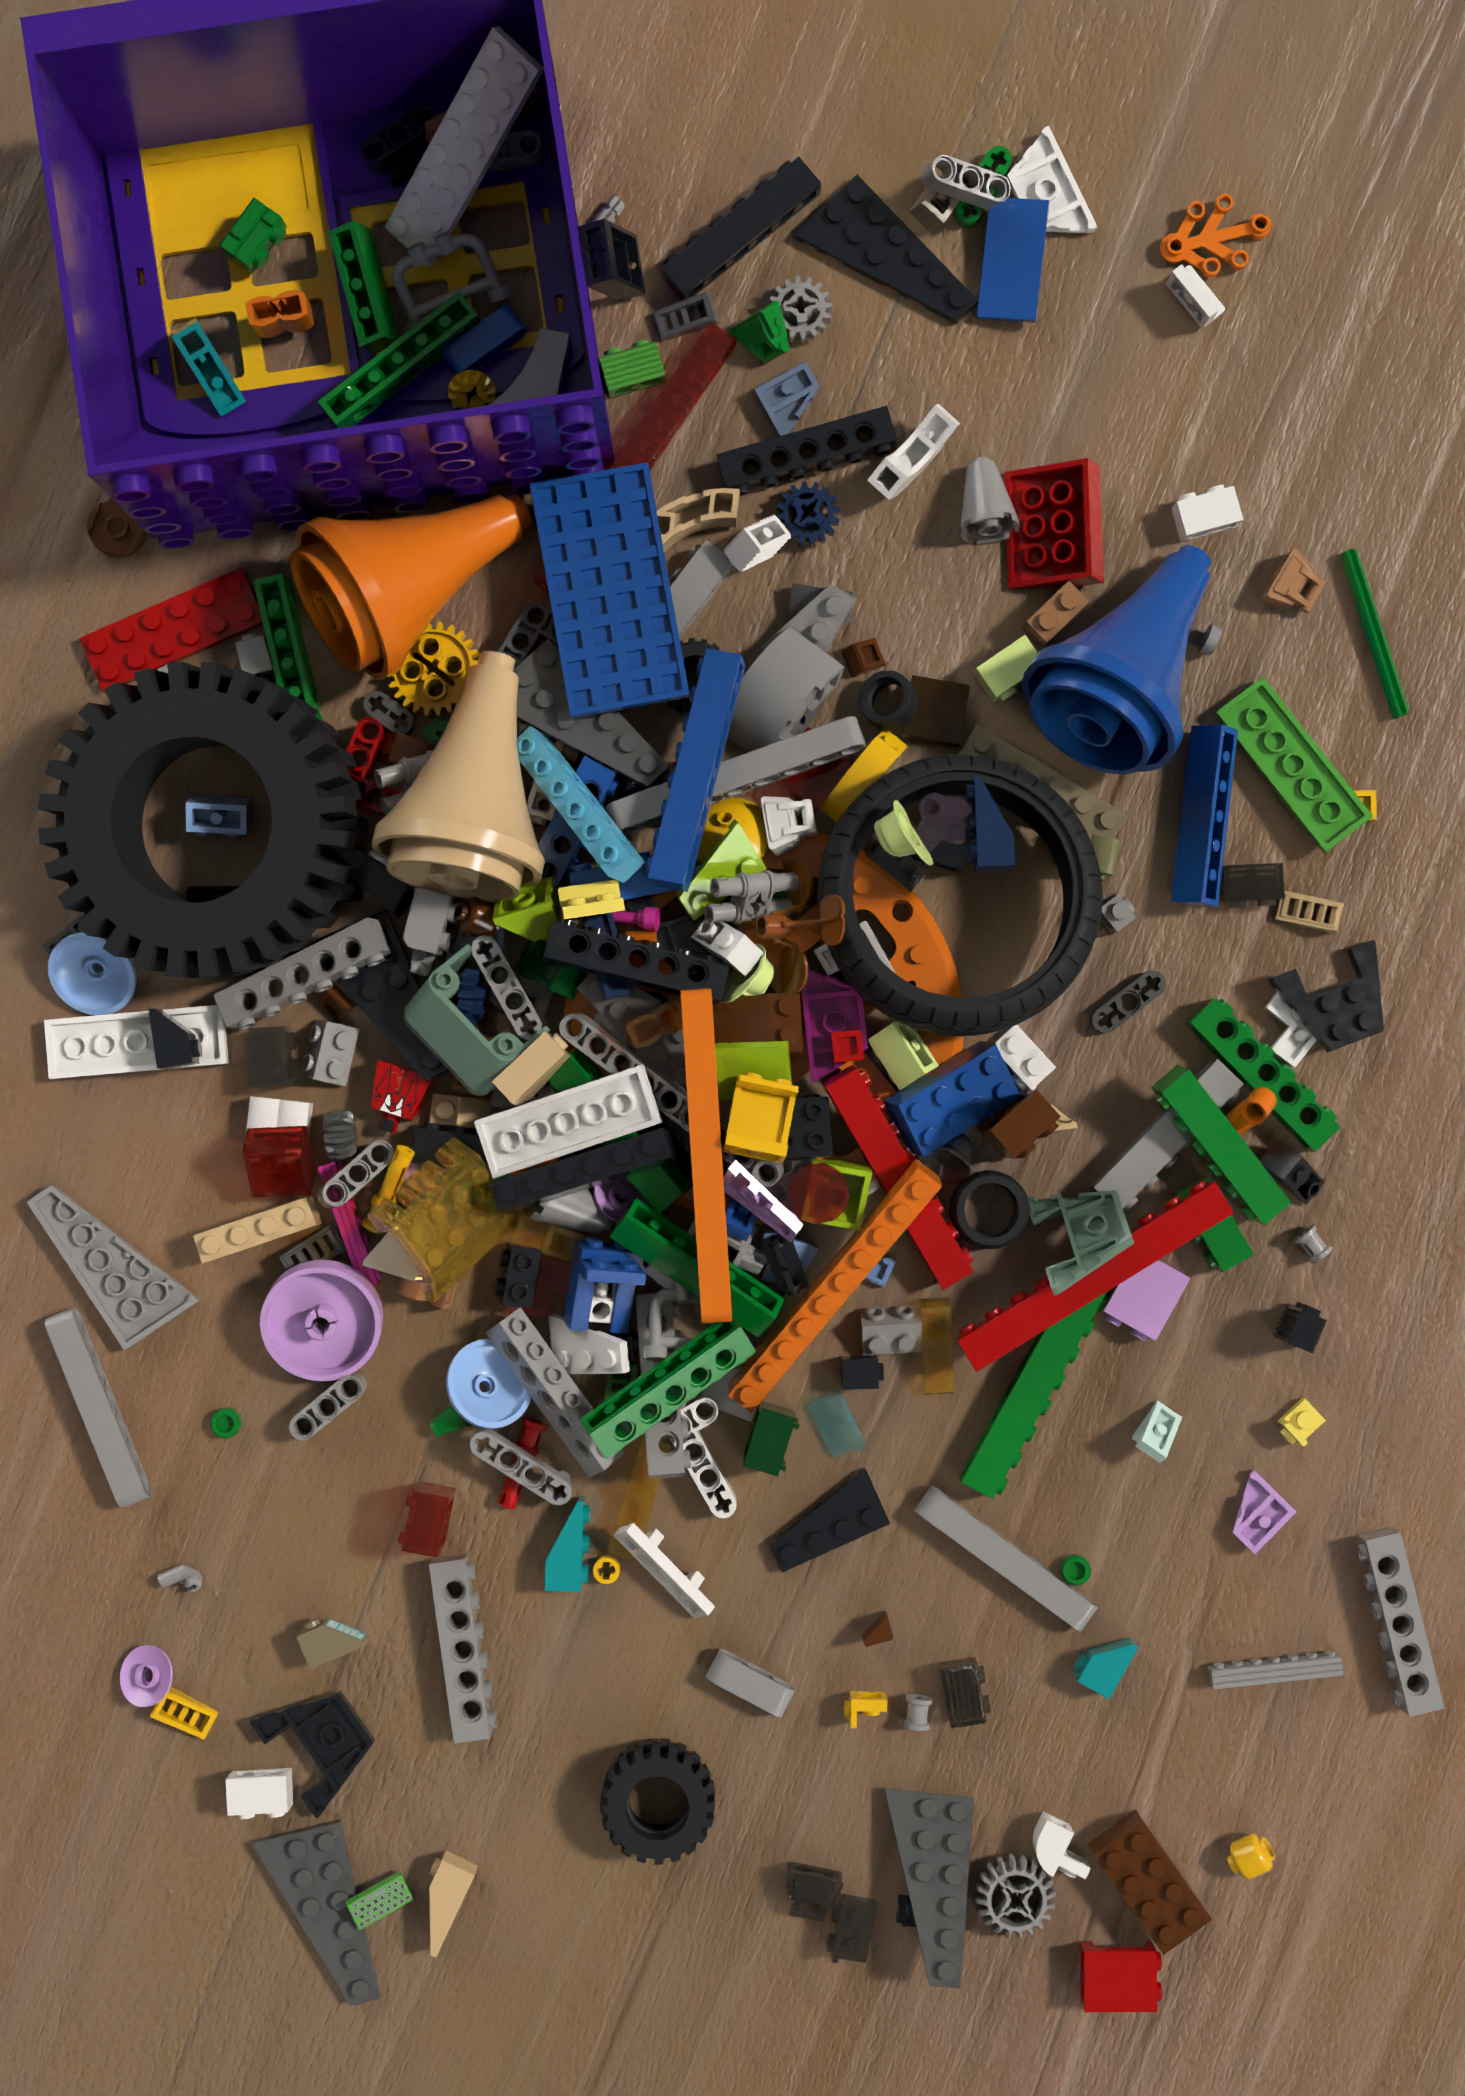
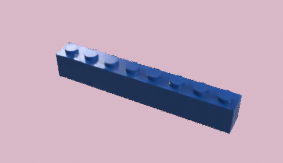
M706 648L704 658L699 659L697 666L698 683L697 686L692 687L690 693V703L692 704L690 714H686L683 720L682 730L685 734L682 743L679 742L676 747L675 760H678L676 769L670 772L668 778V789H670L668 800L664 799L662 802L660 816L663 819L661 827L655 830L653 837L654 854L653 857L648 858L646 864V875H648V879L654 886L683 892L689 891L746 666L741 654Z

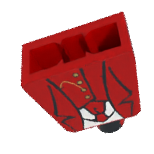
M378 1060L371 1108L384 1112L379 1129L396 1134L400 1118L414 1120L435 1079L426 1082L417 1071Z

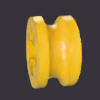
M612 1555L599 1557L593 1567L595 1579L602 1584L613 1583L617 1580L620 1573L619 1561ZM604 1562H609L610 1567L613 1565L615 1568L614 1571H611L609 1577H604V1572L599 1573L598 1569L603 1567Z

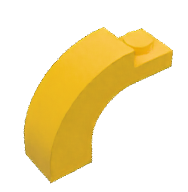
M882 730L849 768L819 809L837 823L855 798L873 782L884 776L908 746L890 731Z

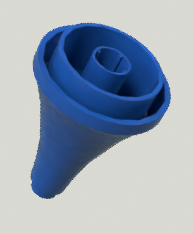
M1184 545L1178 552L1169 554L1156 571L1127 600L1089 628L1061 643L1046 647L1035 655L1023 675L1022 689L1024 697L1029 705L1032 719L1037 728L1061 752L1085 766L1112 774L1152 771L1163 767L1172 759L1183 737L1181 682L1188 638L1200 601L1210 581L1208 570L1211 566V560L1203 550L1192 545Z

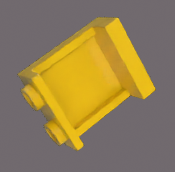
M756 1073L738 1075L722 1152L783 1164L787 1154L788 1136L799 1087L793 1086L792 1082L785 1079L765 1080Z

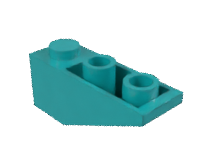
M579 1496L547 1556L545 1591L581 1592L583 1583H588L589 1565H583L584 1553H589L590 1535H584L585 1523H590L591 1506L585 1505L584 1496Z

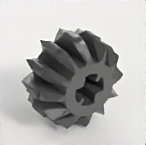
M333 1110V1112L325 1113L323 1117V1134L327 1156L330 1159L337 1160L355 1157L358 1152V1137L354 1114L351 1111Z

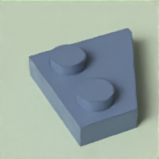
M805 361L754 389V393L777 435L782 436L792 431L819 392L820 386Z

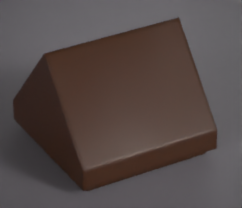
M337 985L326 990L317 1003L338 1024L357 1006Z

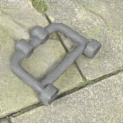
M446 231L434 237L435 245L425 248L424 243L420 242L410 246L407 249L409 255L396 263L393 268L392 279L409 318V321L405 323L408 331L459 291L465 299L486 291L491 303L501 301L512 294L508 282H501L487 247L480 238L468 233L453 237L451 231ZM463 246L472 247L477 254L486 277L416 306L404 280L406 270L426 264L441 255H448Z
M678 1283L673 1284V1289L660 1290L651 1300L649 1345L643 1346V1360L662 1361L667 1357V1348L679 1349L692 1340L689 1338L662 1336V1304L665 1301H673V1303L678 1304L693 1303L700 1306V1298ZM745 1362L737 1365L733 1369L744 1368Z

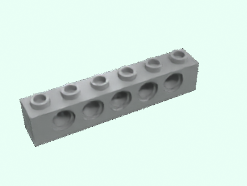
M367 917L213 996L226 1027L236 1028L239 1031L247 1030L255 1026V1020L263 1016L265 1018L273 1017L281 1013V1008L288 1004L296 1005L304 1002L307 999L306 995L314 991L319 993L330 989L333 986L332 982L340 978L346 980L356 976L359 973L358 969L366 965L372 967L382 963L385 960L384 956L392 953L379 921ZM358 943L360 948L359 954L353 958L351 949ZM332 956L333 967L327 971L325 963ZM306 969L308 974L307 980L302 984L300 974ZM280 982L282 990L281 993L278 996H276L274 988L276 984ZM254 995L256 998V1004L251 1009L249 1006V1000L251 996Z
M656 1293L636 1295L641 1375L659 1363L657 1361L643 1360V1346L649 1345L650 1304ZM665 1301L662 1304V1319L668 1324L667 1328L662 1331V1336L681 1338V1331L674 1328V1318H680L679 1304L673 1303V1301ZM667 1348L670 1355L676 1351V1349ZM686 1403L673 1411L674 1417L671 1421H659L645 1433L649 1479L685 1476V1468H691L690 1451L683 1449V1438H689L687 1419L681 1420V1408H685ZM665 1438H672L677 1444L674 1451L664 1453L659 1448L660 1442Z
M521 1307L485 1332L589 1478L606 1470L625 1454L621 1450L606 1459L579 1421V1419L593 1410L592 1406Z
M1390 1527L1358 1535L1360 1545L1356 1546L1357 1554L1361 1563H1365L1367 1574H1364V1582L1367 1590L1372 1592L1374 1603H1371V1610L1374 1619L1380 1623L1382 1632L1378 1633V1638L1382 1649L1387 1651L1389 1661L1385 1662L1389 1678L1391 1680L1394 1679L1396 1690L1393 1691V1698L1396 1707L1409 1717L1445 1709L1401 1532ZM1388 1557L1389 1564L1387 1568L1379 1570L1378 1562L1380 1559ZM1395 1586V1596L1391 1599H1386V1590L1389 1587ZM1397 1616H1403L1402 1625L1398 1628H1393V1620ZM1410 1645V1653L1406 1657H1400L1402 1647ZM1417 1674L1418 1680L1416 1684L1407 1686L1408 1678L1411 1675Z
M468 1553L433 1558L429 1563L453 1741L454 1744L490 1739L493 1728L497 1727L495 1710H490L488 1699L492 1698V1685L490 1680L485 1679L484 1669L488 1668V1656L486 1650H481L480 1639H484V1628L482 1620L477 1621L476 1609H480L478 1591H473L472 1580L476 1579L474 1561L469 1562ZM453 1581L459 1582L463 1587V1592L461 1594L451 1593L448 1583ZM456 1611L463 1612L467 1617V1622L464 1624L456 1623L452 1618V1613ZM460 1641L469 1643L471 1652L467 1654L459 1652L456 1643ZM464 1671L472 1672L475 1675L476 1681L473 1683L464 1682L461 1678V1673ZM468 1701L476 1702L480 1707V1711L476 1713L467 1711L465 1703Z

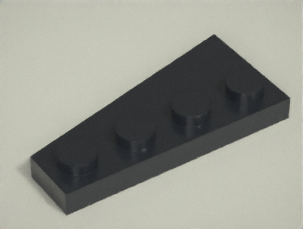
M866 1468L860 1471L847 1484L845 1483L823 1503L821 1502L813 1508L804 1518L798 1520L769 1543L782 1573L890 1524Z

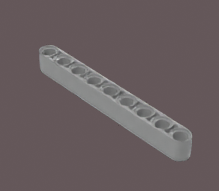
M855 716L842 718L721 762L710 805L864 749L866 743L857 718ZM668 782L618 799L606 806L607 814L624 836L662 823L663 817L660 816L663 800H668L670 792Z
M582 1013L570 1014L561 1020L559 1031L562 1037L612 1075L623 1071L617 1064L618 1058L621 1055L629 1059V1069L644 1064L646 1073L650 1074L654 1080L652 1091L658 1109L689 1132L687 1090L587 1015ZM573 1019L581 1023L582 1030L579 1035L571 1032L570 1024ZM597 1037L605 1041L606 1048L603 1053L597 1052L594 1048V1041ZM668 1091L674 1092L678 1097V1103L675 1107L669 1106L665 1101V1095ZM720 1116V1128L726 1132L728 1121ZM722 1152L723 1159L731 1165L736 1160L763 1187L773 1186L784 1174L782 1164L750 1158L749 1161H742L738 1155ZM764 1164H769L774 1168V1179L768 1180L763 1177L761 1168Z

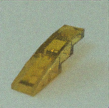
M642 1437L613 1535L621 1526H627L631 1523H634L643 1533H645L661 1478L649 1479L645 1437ZM660 1442V1450L664 1453H669L671 1445ZM612 1535L607 1553L636 1562V1558Z

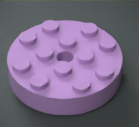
M332 1260L307 1261L284 1272L272 1285L261 1310V1336L271 1357L289 1373L312 1381L337 1380L356 1372L373 1355L383 1328V1307L372 1283L355 1268ZM319 1315V1317L325 1318L329 1324L321 1325L315 1318Z

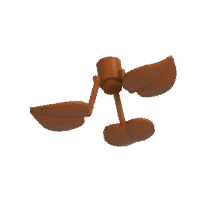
M782 860L784 873L794 872L799 879L798 889L796 891H788L792 907L778 912H771L770 914H760L756 920V933L760 939H772L773 944L780 943L786 946L782 951L780 961V993L798 994L804 988L808 978L807 957L804 953L799 952L797 944L784 938L791 934L793 927L821 925V935L826 945H838L845 933V918L843 917L845 914V904L840 896L827 895L820 902L821 919L792 921L789 917H786L785 915L789 913L801 912L807 906L806 900L811 897L813 891V878L811 869L806 863Z

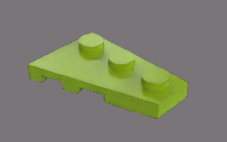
M735 819L728 826L729 831L720 842L717 841L711 848L712 852L704 863L697 866L693 871L689 891H677L676 893L677 898L693 920L704 914L706 904H718L728 897H714L710 890V883L713 878L735 877L739 872L747 874L761 873L767 869L739 822Z

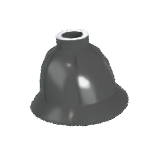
M966 1130L925 1157L918 1155V1161L938 1175L940 1180L956 1182L969 1178L972 1175V1166L970 1164L972 1146L968 1139L970 1132Z

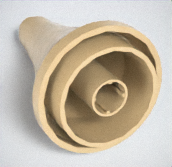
M483 651L479 654L478 664L472 665L469 668L459 700L439 742L413 784L388 815L375 826L372 848L378 855L388 860L387 871L400 881L418 888L462 899L478 897L484 901H507L517 898L520 888L536 885L542 879L545 859L537 844L527 809L517 749L519 677L513 672L515 660L509 655L495 651Z

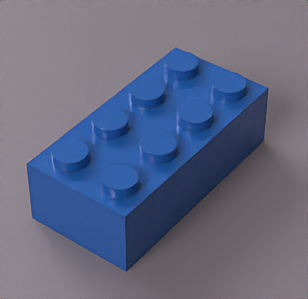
M979 1041L884 1100V1103L900 1131L905 1145L908 1146L913 1154L925 1157L1021 1095L996 1044Z

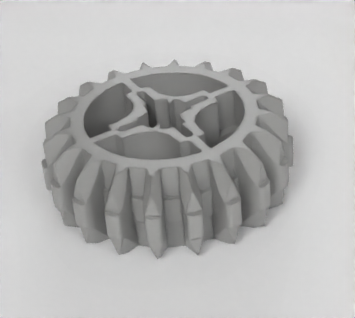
M1010 1853L1008 1856L1009 1862L1004 1863L1003 1858L998 1856L997 1867L988 1863L987 1868L990 1873L980 1872V1879L984 1883H976L975 1888L979 1894L975 1895L974 1898L976 1904L980 1905L977 1908L978 1914L985 1916L983 1920L986 1926L993 1924L992 1928L996 1934L1003 1929L1004 1935L1007 1938L1011 1936L1012 1931H1015L1017 1938L1021 1939L1022 1931L1027 1930L1029 1936H1033L1032 1927L1035 1925L1038 1929L1043 1930L1044 1925L1041 1919H1051L1048 1910L1055 1909L1056 1905L1051 1899L1056 1897L1055 1889L1050 1888L1053 1885L1052 1878L1046 1877L1047 1872L1042 1867L1038 1868L1037 1860L1032 1859L1027 1864V1858L1022 1854L1019 1860L1015 1861L1014 1855ZM1014 1875L1023 1876L1021 1879L1016 1881L1010 1880L1008 1878L1009 1876ZM997 1884H999L1003 1893L998 1898V1903L993 1907L992 1894ZM1038 1886V1899L1034 1907L1031 1908L1028 1898L1033 1894L1032 1890ZM1008 1889L1012 1892V1894L1016 1892L1017 1896L1019 1893L1022 1903L1019 1899L1014 1900V1898H1012L1011 1900ZM1012 1912H1019L1022 1914L1021 1916L1016 1917L1008 1916Z

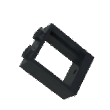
M606 219L578 226L587 287L618 301L646 294L637 235ZM636 263V267L632 269V264Z

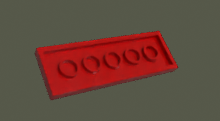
M240 567L80 637V641L99 685L105 693L104 689L115 682L129 684L136 681L135 672L146 668L158 670L167 663L182 661L263 625L257 598L244 569Z

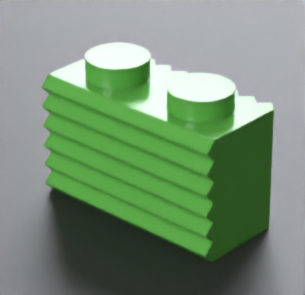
M646 339L639 340L632 344V348L622 351L620 348H611L603 353L604 356L599 357L610 398L666 383L665 371L656 341L649 343V340Z

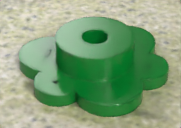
M434 718L431 724L424 726L422 733L427 738L426 742L436 746L445 732L449 720L441 721L439 718ZM442 732L441 736H437V733Z

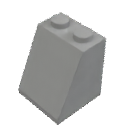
M435 1192L422 1193L363 1261V1266L421 1283L432 1267L450 1201L444 1200V1196Z

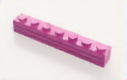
M335 1161L318 1167L323 1184L335 1175L343 1165ZM329 1187L326 1192L328 1199L332 1202H338L340 1199L339 1190L336 1187ZM350 1198L346 1203L332 1210L352 1267L361 1272L375 1286L381 1283L382 1275L379 1270L363 1266L364 1259L371 1252L368 1248L370 1241L367 1234H364L362 1231L361 1217L356 1214V1201L354 1198Z

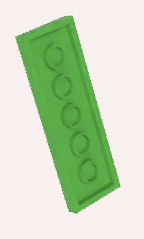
M1264 677L1214 714L1222 725L1238 730L1237 744L1323 854L1373 817Z

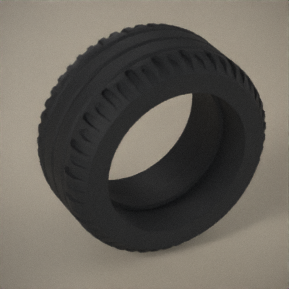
M984 1170L973 1173L969 1178L958 1184L950 1200L949 1212L952 1224L965 1241L983 1249H999L1016 1241L1024 1232L1029 1221L1030 1204L1025 1190L1014 1178L1002 1172ZM986 1184H994L1004 1188L1014 1202V1215L1011 1223L1005 1230L994 1235H984L976 1232L968 1224L964 1213L965 1202L969 1194L977 1187Z

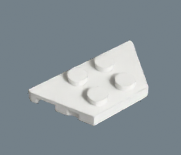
M1047 126L1042 130L1041 135L1034 144L1023 154L1019 163L1008 173L1007 179L1010 183L1011 191L1015 198L1049 200L1046 232L1093 233L1097 229L1096 222L1050 127Z

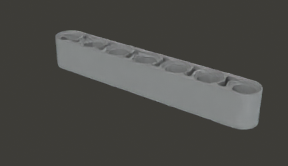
M72 1307L46 1318L45 1327L117 1504L121 1509H124L152 1496L150 1483L81 1314L75 1307Z
M933 1485L914 1509L932 1525L1079 1632L1083 1630L1098 1609L1087 1597Z

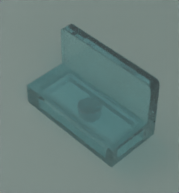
M841 1389L809 1404L833 1458L854 1449L858 1452L867 1448Z

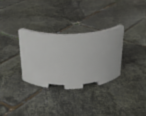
M793 628L786 629L766 647L744 674L727 738L748 753L798 735L803 727L799 723L800 719L808 709L814 712L820 703L837 689L844 666Z

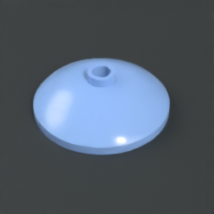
M84 932L65 937L52 950L48 960V975L51 985L65 1003L80 1012L90 1015L115 1013L130 1001L135 992L137 984L135 967L132 966L131 958L115 957L103 949L109 938L87 936ZM96 963H99L103 968L98 967Z
M481 1339L466 1345L457 1352L449 1365L446 1377L448 1397L456 1412L468 1423L485 1429L502 1428L516 1421L526 1411L531 1401V1396L490 1339ZM480 1383L486 1386V1392L480 1390Z

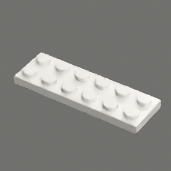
M217 1005L163 1010L193 1032L196 1039H199L202 1045V1057H199L200 1064L168 1069L229 1064L226 1025ZM149 1011L44 1020L49 1079L164 1070L157 1069Z
M643 1064L476 1120L474 1124L492 1178H496L662 1123L663 1121Z

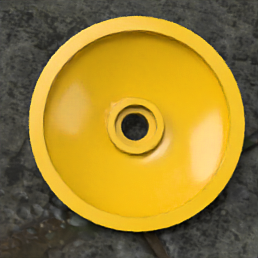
M731 797L710 805L696 862L700 865L704 863L711 854L713 845L717 841L720 842L729 831L728 826L734 819L739 822L758 855L762 858L769 848L762 808L749 800L738 797Z

